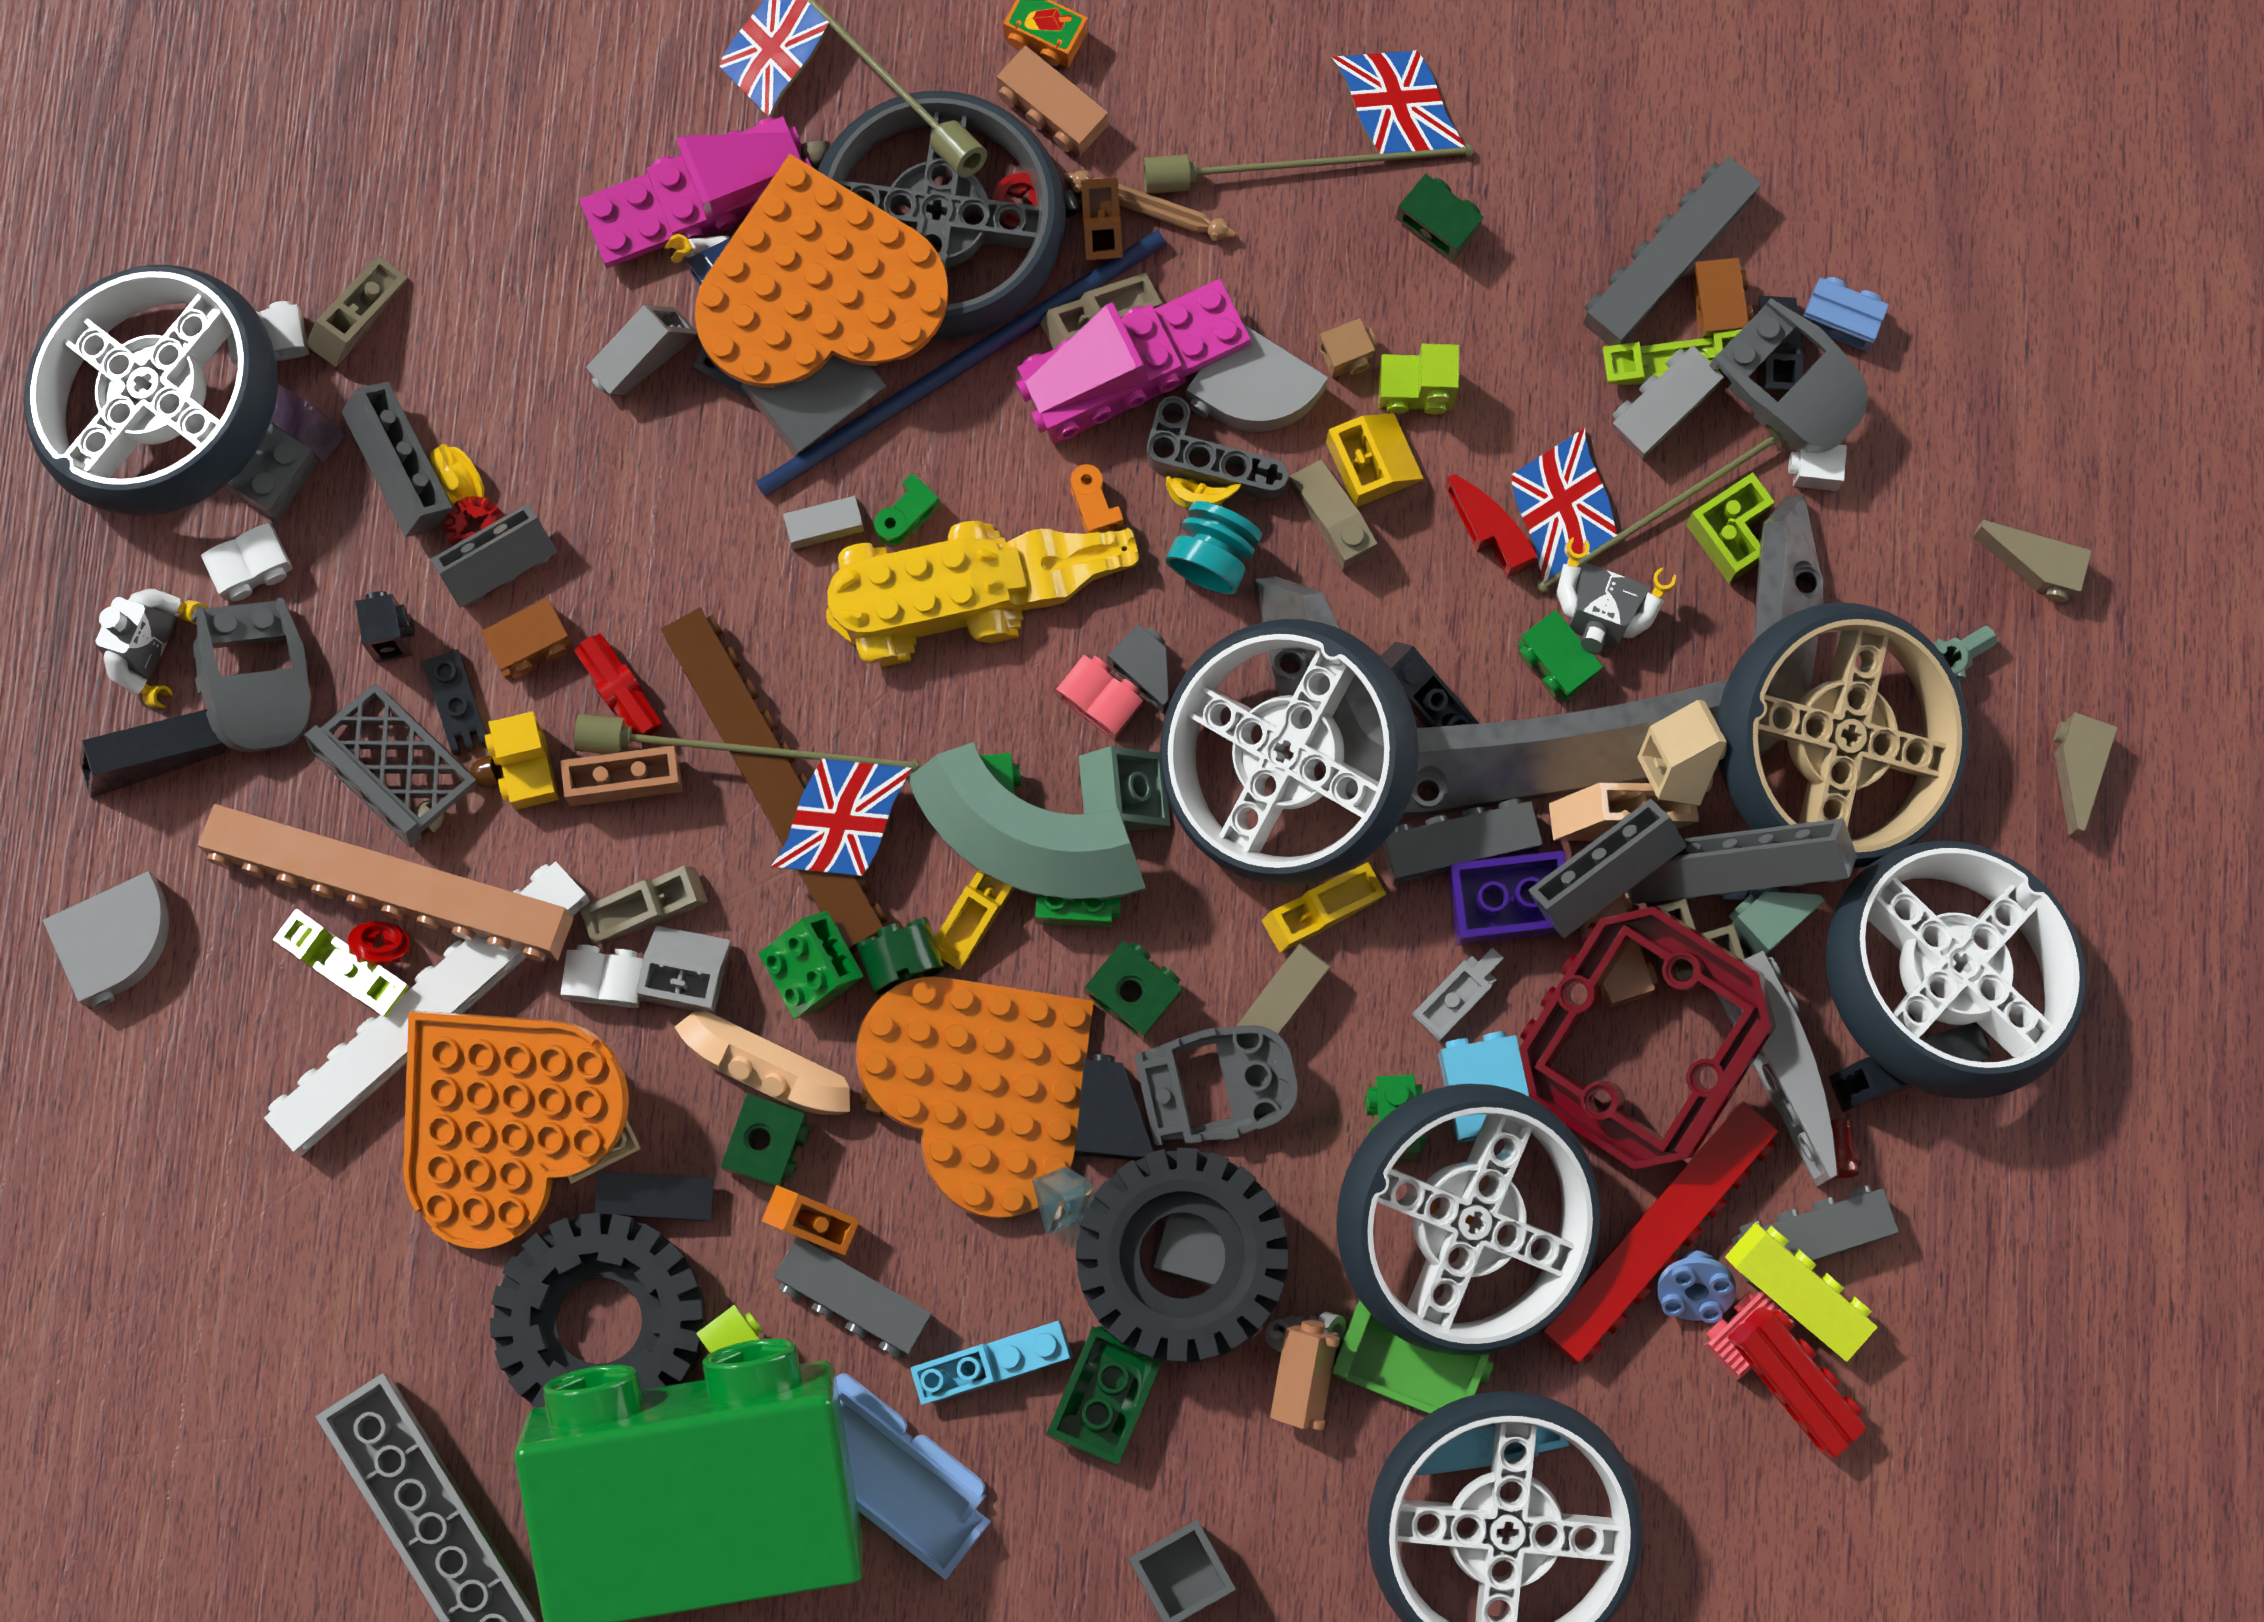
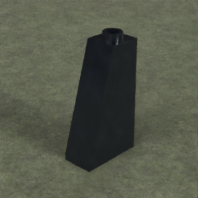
M207 709L82 740L80 766L90 798L226 753L227 746L212 731L206 716Z
M1977 1022L1965 1024L1921 1039L1943 1053L1969 1061L1981 1062L1992 1056L1989 1050L1988 1038ZM1870 1057L1861 1059L1829 1076L1842 1112L1912 1088L1911 1085L1897 1079L1884 1070Z

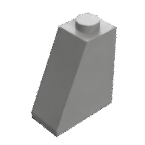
M643 305L586 368L594 376L592 381L595 386L603 393L626 395L691 342L698 333L675 308Z

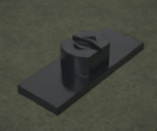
M597 1171L594 1213H600L601 1215L617 1214L630 1217L711 1221L714 1178Z

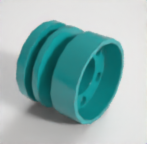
M1192 502L1188 510L1189 518H1185L1182 523V529L1188 536L1180 535L1175 537L1165 562L1177 574L1196 585L1217 593L1235 594L1246 572V567L1240 560L1252 559L1255 551L1253 547L1258 546L1262 538V532L1248 519L1227 508L1210 502Z

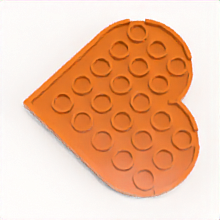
M789 154L702 281L695 304L696 328L705 352L722 372L747 385L775 388V385L794 381L798 383L812 376L829 361L832 355L859 365L878 366V363L897 359L901 361L915 354L933 338L942 324L948 305L947 276L940 256L924 236Z
M933 976L905 981L886 992L871 1007L861 1024L856 1042V1065L861 1083L872 1100L877 1104L879 1110L886 1116L904 1126L922 1130L921 1151L926 1170L930 1178L932 1177L937 1187L945 1195L944 1197L952 1204L980 1217L1010 1218L1025 1214L1049 1200L1061 1187L1070 1171L1075 1152L1084 1059L1087 1058L1094 1001Z
M410 1011L408 1015L403 1175L411 1205L415 1212L419 1211L425 1221L432 1227L431 1231L454 1245L472 1249H483L512 1241L529 1230L541 1216L550 1197L553 1177H565L591 1168L604 1159L618 1142L626 1124L629 1107L628 1087L621 1064L610 1047L601 1038L588 1029L570 1022Z

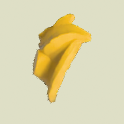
M441 444L431 451L429 462L452 506L456 501L469 496L484 498L485 488L480 475L472 461L463 451L457 447H448L447 444Z
M1166 477V487L1170 497L1176 504L1186 508H1190L1192 502L1195 501L1210 502L1221 506L1241 486V484H1235L1226 487L1206 486L1204 483L1198 484L1193 479Z

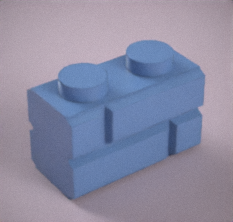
M1835 277L1819 278L1803 317L1819 326L1830 338L1868 352L1875 341L1889 304L1882 302V298L1874 292L1863 290L1859 293L1847 288V284L1841 279Z

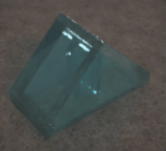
M1066 1166L1032 1180L1044 1229L1048 1235L1082 1221L1093 1190L1089 1180Z

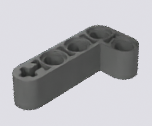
M1170 396L1164 398L1159 403L1147 444V462L1154 471L1177 478L1193 479L1197 483H1204L1213 487L1241 484L1235 493L1266 501H1274L1284 495L1288 482V470L1282 461L1186 436L1189 428L1190 409L1185 400L1177 396ZM1168 412H1177L1183 419L1178 423L1172 424L1166 422L1163 416ZM1159 446H1167L1171 448L1173 454L1167 458H1160L1154 453V450ZM1202 455L1209 460V463L1204 467H1195L1189 460L1193 456ZM1237 464L1245 470V473L1241 476L1233 477L1225 469L1229 465ZM1252 469L1257 470L1254 481H1250ZM1269 475L1276 476L1273 485L1266 484Z

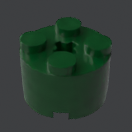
M927 917L916 919L908 923L906 928L900 929L898 923L885 926L877 930L879 938L871 937L856 944L874 993L884 995L905 981L937 976L945 970L941 952Z

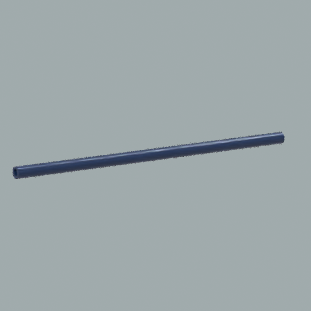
M1158 230L1154 231L1124 250L1123 258H1112L755 481L764 497H767L1041 325L1040 322L1049 309L1080 300L1085 292L1100 288L1166 246L1163 236Z

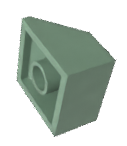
M1109 746L1079 756L1084 814L1100 813L1118 808L1126 831L1166 828L1170 826L1168 798L1161 773L1160 752Z
M1765 891L1757 899L1751 894L1729 915L1733 921L1730 925L1734 924L1740 946L1750 957L1761 951H1764L1765 955H1767L1825 900L1821 895Z

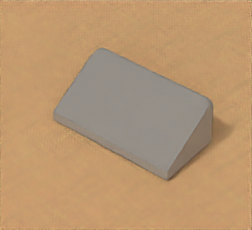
M855 496L783 514L792 550L864 532Z

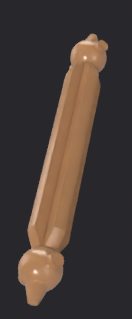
M1086 170L1076 171L1075 173H1064L1063 179L1070 183L1074 192L1082 193L1081 180L1091 179V176ZM1118 184L1119 206L1195 233L1208 232L1213 241L1235 238L1236 232L1229 228L1223 218H1216L1211 221L1204 213Z

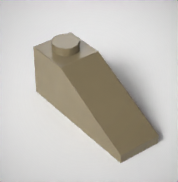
M377 256L316 320L306 346L337 367L362 339L404 285L408 277L380 256Z
M1322 459L1289 476V480L1341 572L1375 555L1378 543L1361 513Z
M1982 520L1975 529L1973 535L1975 539L2035 591L2046 594V598L2049 600L2065 603L2068 600L2073 601L2080 594L2092 550L1987 520Z
M2076 712L2065 722H2059L2053 738V742L2058 743L2055 761L2068 836L2075 839L2085 832L2117 731L2116 726Z

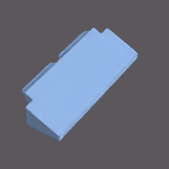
M839 1374L836 1379L858 1511L946 1580L991 1522L976 1510L987 1496L984 1494L985 1483L926 1435H918L913 1438L906 1432L907 1422L901 1415L849 1374Z

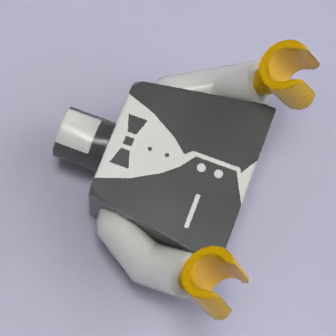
M1572 537L1565 545L1564 551L1569 559L1567 564H1563L1557 596L1563 613L1569 617V626L1576 634L1582 636L1581 647L1588 652L1598 653L1602 650L1604 644L1611 647H1619L1624 638H1634L1650 628L1664 603L1662 599L1664 593L1672 591L1675 587L1676 575L1674 574L1669 585H1661L1658 582V578L1663 568L1658 569L1653 578L1655 588L1650 593L1648 592L1650 589L1649 585L1583 562L1582 566L1578 567L1580 559L1588 554L1590 544L1586 540L1583 544L1582 554H1576L1571 548L1574 537Z
M145 589L133 593L129 600L116 597L111 607L104 609L100 614L99 622L102 627L95 640V646L104 656L107 676L135 695L141 693L146 706L150 708H165V705L158 702L157 693L164 696H172L171 689L167 686H149L146 684V681L150 682L178 619L174 615L180 613L183 620L197 625V622H192L193 611L196 607L203 606L204 609L208 608L207 605L194 600H188L183 603L180 602L179 597L156 589Z

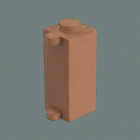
M1302 1320V1324L1285 1329L1270 1415L1271 1419L1301 1429H1324L1325 1420L1323 1418L1336 1347L1339 1346L1340 1342L1339 1333L1326 1330L1324 1323L1315 1320Z

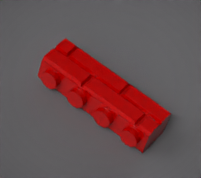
M1763 1307L1757 1308L1745 1319L1744 1323L1740 1324L1728 1335L1729 1341L1816 1448L1831 1458L1839 1456L1849 1446L1850 1442L1855 1441L1866 1430L1865 1424L1859 1418L1863 1413L1862 1410L1850 1397L1845 1396L1843 1398L1836 1390V1387L1839 1385L1838 1380L1825 1367L1819 1369L1812 1359L1816 1357V1353L1804 1340L1800 1338L1797 1341L1789 1332L1793 1325L1779 1310L1773 1312Z

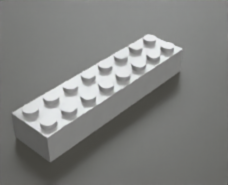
M384 1373L380 1374L315 1416L440 1622H542L391 1376Z

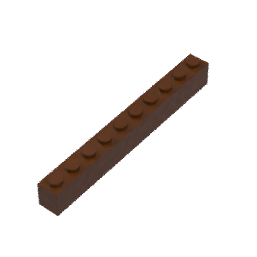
M699 607L661 628L667 644L724 743L789 749L785 741L778 744L772 732L777 729V726L768 710L760 712L754 700L759 695L750 679L742 680L736 668L741 666L732 647L729 646L724 649L719 641L718 636L722 635L723 632L712 614L706 617ZM729 751L782 846H784L801 796L809 783L804 773L798 776L795 774L790 763L796 761L793 757ZM797 870L819 911L828 910L851 954L858 951L856 945L858 942L871 937L879 938L877 930L883 928L882 924L888 921L879 904L875 902L870 905L864 892L869 887L863 876Z

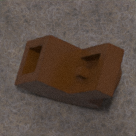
M1118 178L1081 180L1086 260L1123 258Z

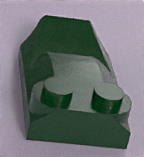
M1092 1326L1046 1436L1077 1452L1118 1467L1162 1361L1151 1359V1357L1140 1353L1137 1354L1122 1345L1103 1326Z

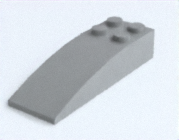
M1761 951L1743 961L1764 973L1776 1028L1755 1059L1753 1066L1814 1184L1818 1187L1837 1175L1833 1132L1826 1096L1813 1052L1796 1014L1799 1012L1798 1004L1792 993L1789 991L1785 993L1778 979L1781 978V972L1772 957L1767 959L1764 951ZM1716 993L1734 1027L1744 1010Z

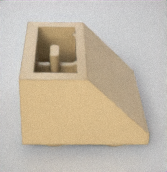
M1697 700L1651 725L1637 758L1658 799L1700 806L1705 793L1711 789L1713 774L1717 764L1725 756L1727 741L1706 702Z

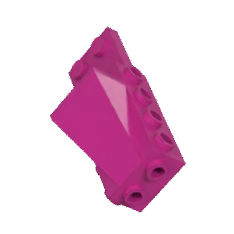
M783 116L777 119L770 117L759 121L755 127L743 132L735 130L723 135L681 136L676 138L680 152L679 156L659 158L653 162L652 166L646 168L647 174L580 198L581 207L606 269L665 247L670 238L675 234L684 235L687 239L701 238L720 231L730 230L741 224L788 155L791 154L801 160L797 149L802 147L795 126L788 128ZM808 158L801 160L811 166Z
M1219 278L1155 309L1152 304L1145 307H1134L1128 310L1122 318H1120L1113 302L1105 305L1072 338L1062 341L1056 349L1045 354L1039 353L1028 357L1022 365L1017 367L1021 380L1017 381L1016 385L1025 402L1031 400L1036 409L1031 415L1040 433L1047 431L1054 445L1062 440L1072 438L1077 433L1096 424L1106 422L1111 417L1130 408L1138 407L1145 401L1162 393L1172 391L1179 385L1186 383L1185 376L1251 346L1252 342Z

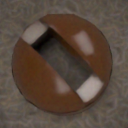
M493 757L480 758L470 768V774L476 779L477 785L492 787L499 784L498 779H501L499 766L495 765Z

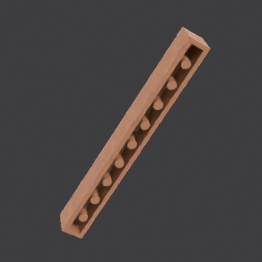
M217 804L213 805L197 845L208 855L207 860L215 865L228 868L230 863L242 866L241 870L258 878H263L264 874H269L277 877L276 881L291 888H298L299 884L312 887L311 891L329 899H332L334 894L346 897L347 903L358 908L368 909L369 905L382 908L381 912L395 919L402 920L404 915L417 919V924L428 929L438 930L439 926L452 929L451 933L459 938L473 941L474 936L487 940L489 946L502 951H509L510 947L523 950L522 954L539 962H544L545 958L558 961L574 919L568 910L562 906Z

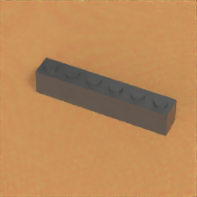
M1728 156L1720 165L1714 162L1701 178L1704 181L1697 191L1691 188L1678 203L1681 209L1673 217L1667 214L1654 230L1658 233L1650 243L1644 240L1631 255L1634 261L1626 269L1620 266L1608 280V283L1611 285L1603 295L1597 292L1584 307L1587 314L1583 325L1609 346L1624 344L1689 272L1695 262H1698L1757 196L1762 183L1731 157Z
M1844 818L1684 838L1683 841L1687 847L1629 889L1627 893L1631 904H1656L1664 900L1680 898L1691 900L1698 896L1714 894L1725 896L1739 891H1764L1772 887L1789 885L1799 887L1807 883L1822 881L1833 883L1850 877L1857 855Z

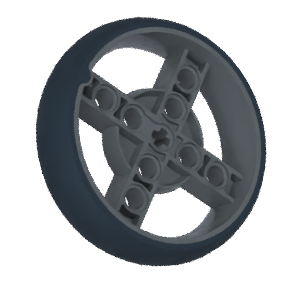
M936 90L910 93V95L939 124L952 120L958 121L967 131L986 137L1007 150L1020 163L1031 179L1037 206L990 200L986 190L974 175L960 177L932 149L933 128L927 162L917 164L903 172L891 187L846 181L857 163L884 141L911 130L931 128L901 96L876 105L849 124L827 150L818 171L913 228L924 236L931 245L935 244L942 248L938 255L944 265L946 276L948 268L969 260L983 243L1030 249L1019 268L1001 285L975 299L947 305L942 324L931 340L957 339L984 332L1003 323L1024 308L1047 281L1056 263L1063 242L1066 220L1065 198L1059 175L1041 141L1016 116L1002 107L976 96L954 91ZM939 176H947L951 179V182L944 186L937 185L933 181ZM900 205L907 206L910 209L905 215L898 216L892 213V210ZM935 211L942 212L940 220L932 219ZM1012 214L1019 218L1020 224L1017 228L1008 230L1001 226L1003 223L1001 220ZM970 215H978L983 218L976 225H970L964 221Z

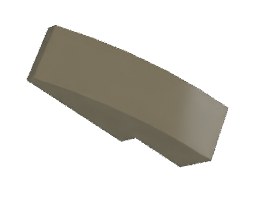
M1147 273L1085 292L1080 300L1049 309L1040 324L1053 349H1056L1062 341L1072 338L1109 303L1113 302L1120 318L1134 307H1145L1152 304L1155 309L1161 306L1162 302Z
M681 866L653 880L645 879L581 908L580 912L591 942L596 945L688 912L708 903V899L696 868Z
M1300 943L1237 1026H1262L1280 1035L1331 966Z

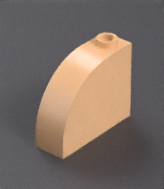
M1597 783L1549 803L1553 840L1594 841L1650 798L1671 817L1674 825L1679 829L1699 822L1697 805L1660 800L1657 798L1650 783Z

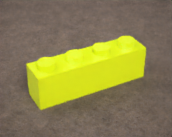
M1755 1222L1725 1258L1740 1273L1848 1362L1878 1328L1868 1318L1872 1311L1855 1296L1850 1301L1842 1296L1840 1293L1844 1287L1828 1273L1822 1278L1816 1274L1813 1269L1817 1264L1800 1249L1795 1254L1790 1252L1785 1247L1789 1240L1773 1226H1770L1766 1231Z

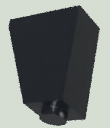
M1093 1054L1092 1060L1084 1059L1075 1155L1138 1161L1146 1157L1145 1154L1152 1153L1153 1149L1123 1063L1115 1062L1114 1056Z

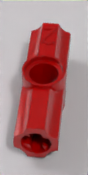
M598 633L580 642L579 646L574 649V652L594 680V687L611 712L615 711L618 717L625 718L626 726H632V734L655 735L663 727V723L643 696L642 692L644 691L626 664H621L605 637Z

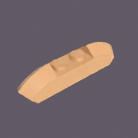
M708 1011L693 1012L675 1026V1029L688 1048L701 1061L733 1079L806 1112L821 1115H840L850 1112V1087L843 1076Z

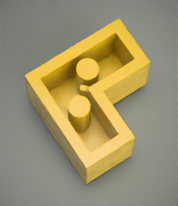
M532 711L488 722L491 734L485 735V742L489 756L493 757L495 765L501 764L504 778L498 779L503 801L509 800L513 808L519 810L559 800L544 729L535 713Z

